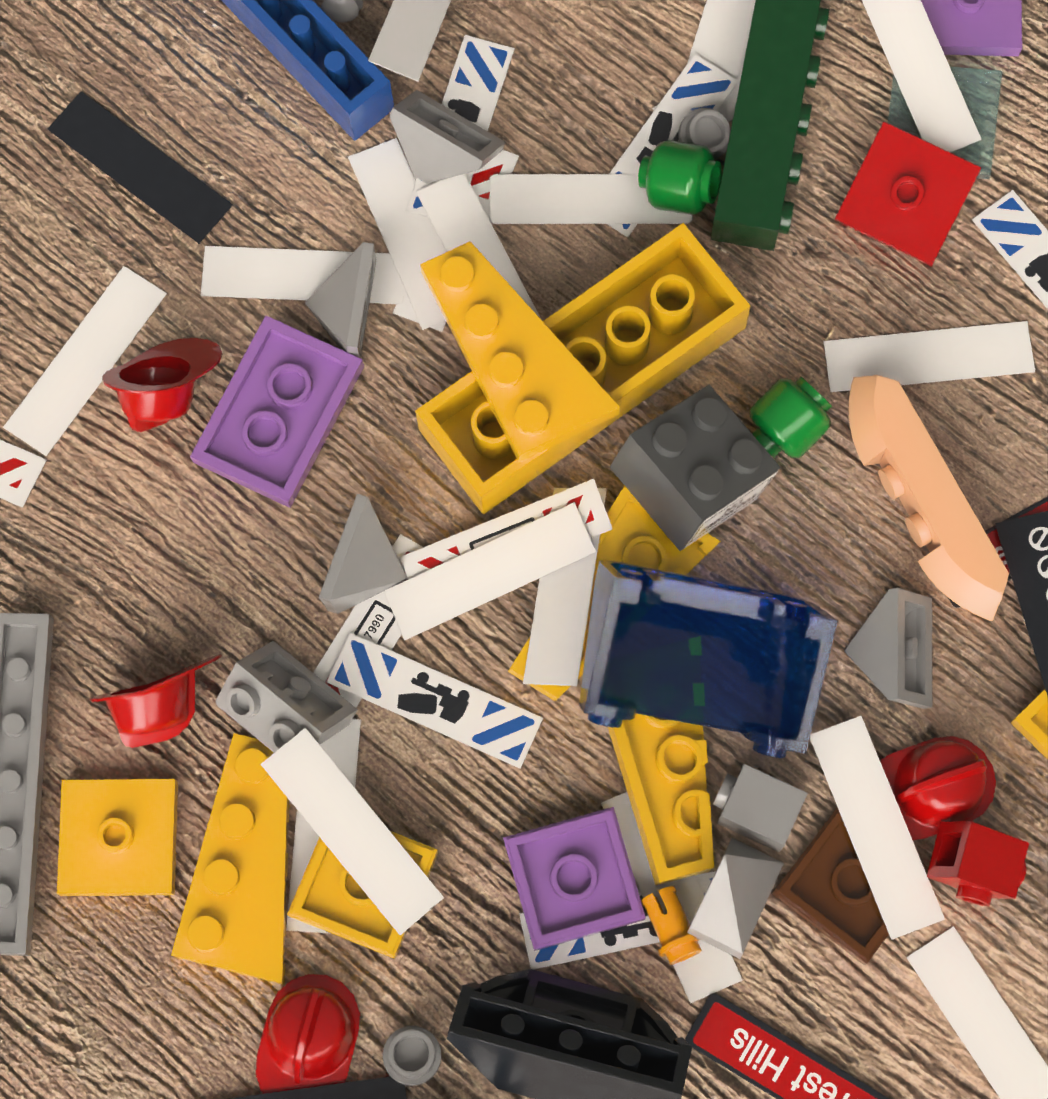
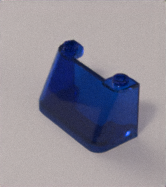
M599 560L594 582L579 707L583 713L588 714L587 719L590 722L602 726L619 728L622 725V720L634 719L637 713L739 732L745 738L754 742L752 750L770 757L785 758L787 751L806 754L838 620L816 604L794 596L623 562Z

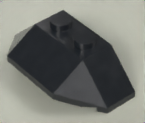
M533 969L497 976L481 984L473 982L462 985L447 1035V1040L497 1089L533 1099H681L692 1046L683 1037L678 1038L669 1024L642 998Z

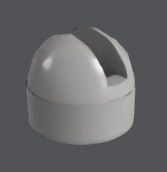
M324 0L321 9L334 21L349 22L359 15V11L363 7V0Z

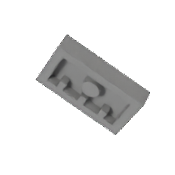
M275 641L237 661L216 699V704L219 708L274 753L304 728L309 731L319 745L349 726L358 710Z

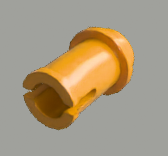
M668 886L658 890L667 909V914H664L658 898L653 893L644 897L641 903L645 907L662 945L658 949L659 955L661 957L667 956L670 965H674L699 954L702 949L698 943L700 939L687 933L690 923L676 894L675 886Z

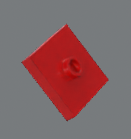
M883 121L835 217V221L932 267L981 171V167Z

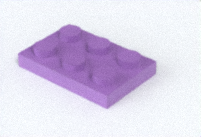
M265 315L190 455L192 462L291 508L364 368L363 359Z

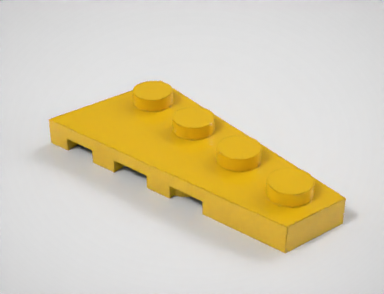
M471 241L420 264L421 273L518 462L620 414L619 405Z
M625 485L607 512L613 529L600 534L579 678L721 542L707 533L679 551ZM530 637L508 670L509 673L522 681L524 679ZM528 684L554 701L571 687Z
M700 637L594 663L590 668L655 886L708 872L714 868L710 794L707 792L705 765L708 763L707 742L703 736L702 720L704 694L703 683H700L699 658L701 657Z
M234 733L171 956L285 985L284 943L287 916L285 903L286 877L288 876L287 823H289V799L260 765L274 752L258 739Z

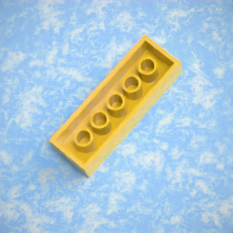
M682 223L543 320L546 326L619 405V415L518 462L471 371L415 410L419 431L484 515L743 331L747 325L751 306L687 226Z

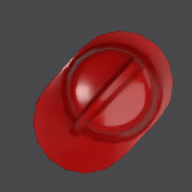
M176 339L152 347L127 363L106 371L102 376V381L105 386L116 390L120 406L127 416L132 430L143 432L187 414L192 405L196 379L219 364L223 353L217 343L208 339Z
M222 655L212 656L154 682L101 694L90 698V701L106 702L125 746L134 748L167 741L178 736L189 725L195 713V670L218 660Z
M955 736L933 738L891 753L880 760L913 841L937 835L940 822L973 821L983 815L993 801L996 788L993 766L985 753L969 740Z
M307 974L291 980L277 992L268 1011L257 1053L256 1077L262 1094L345 1083L359 1033L360 1011L355 996L343 982L328 975Z

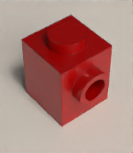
M972 821L940 822L927 878L958 888L956 898L981 906H990L992 898L1016 899L1018 888L1026 875L1025 859L1029 842Z

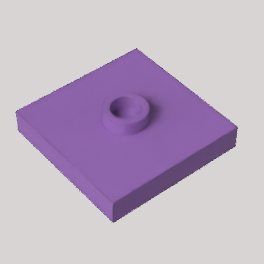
M921 0L944 55H1020L1022 50L1021 0Z
M614 807L503 837L534 951L646 919Z

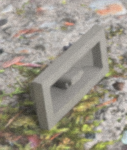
M418 90L394 106L389 116L415 181L418 178L426 184L480 170L503 150L506 143Z
M363 242L305 302L306 306L339 349L358 358H361L376 267L374 244Z
M360 494L356 495L319 595V599L327 611L336 614L408 580L368 497Z
M901 588L889 589L844 652L888 700L922 709L932 708V598Z
M732 838L687 933L740 959L784 863Z

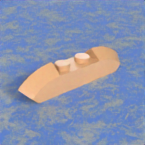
M880 375L853 377L849 395V424L856 451L863 466L880 464L882 469L878 471L885 491L893 500L899 498L909 515L905 518V522L911 537L919 547L926 545L930 553L920 559L918 563L935 586L953 602L975 615L993 621L1009 576V572L899 381Z

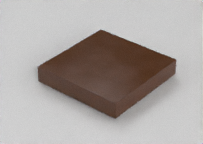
M837 807L772 895L860 963L866 965L889 933ZM922 863L927 874L929 867Z

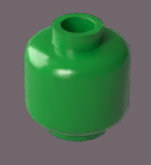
M666 140L656 146L651 157H643L639 167L638 183L640 188L646 189L648 202L655 209L694 215L701 212L706 204H713L717 199L721 185L722 169L720 162L714 160L713 154L707 146Z
M801 376L795 382L788 378H780L751 407L750 418L758 427L752 434L773 458L781 450L791 458H800L830 428L831 420L826 412L832 406Z

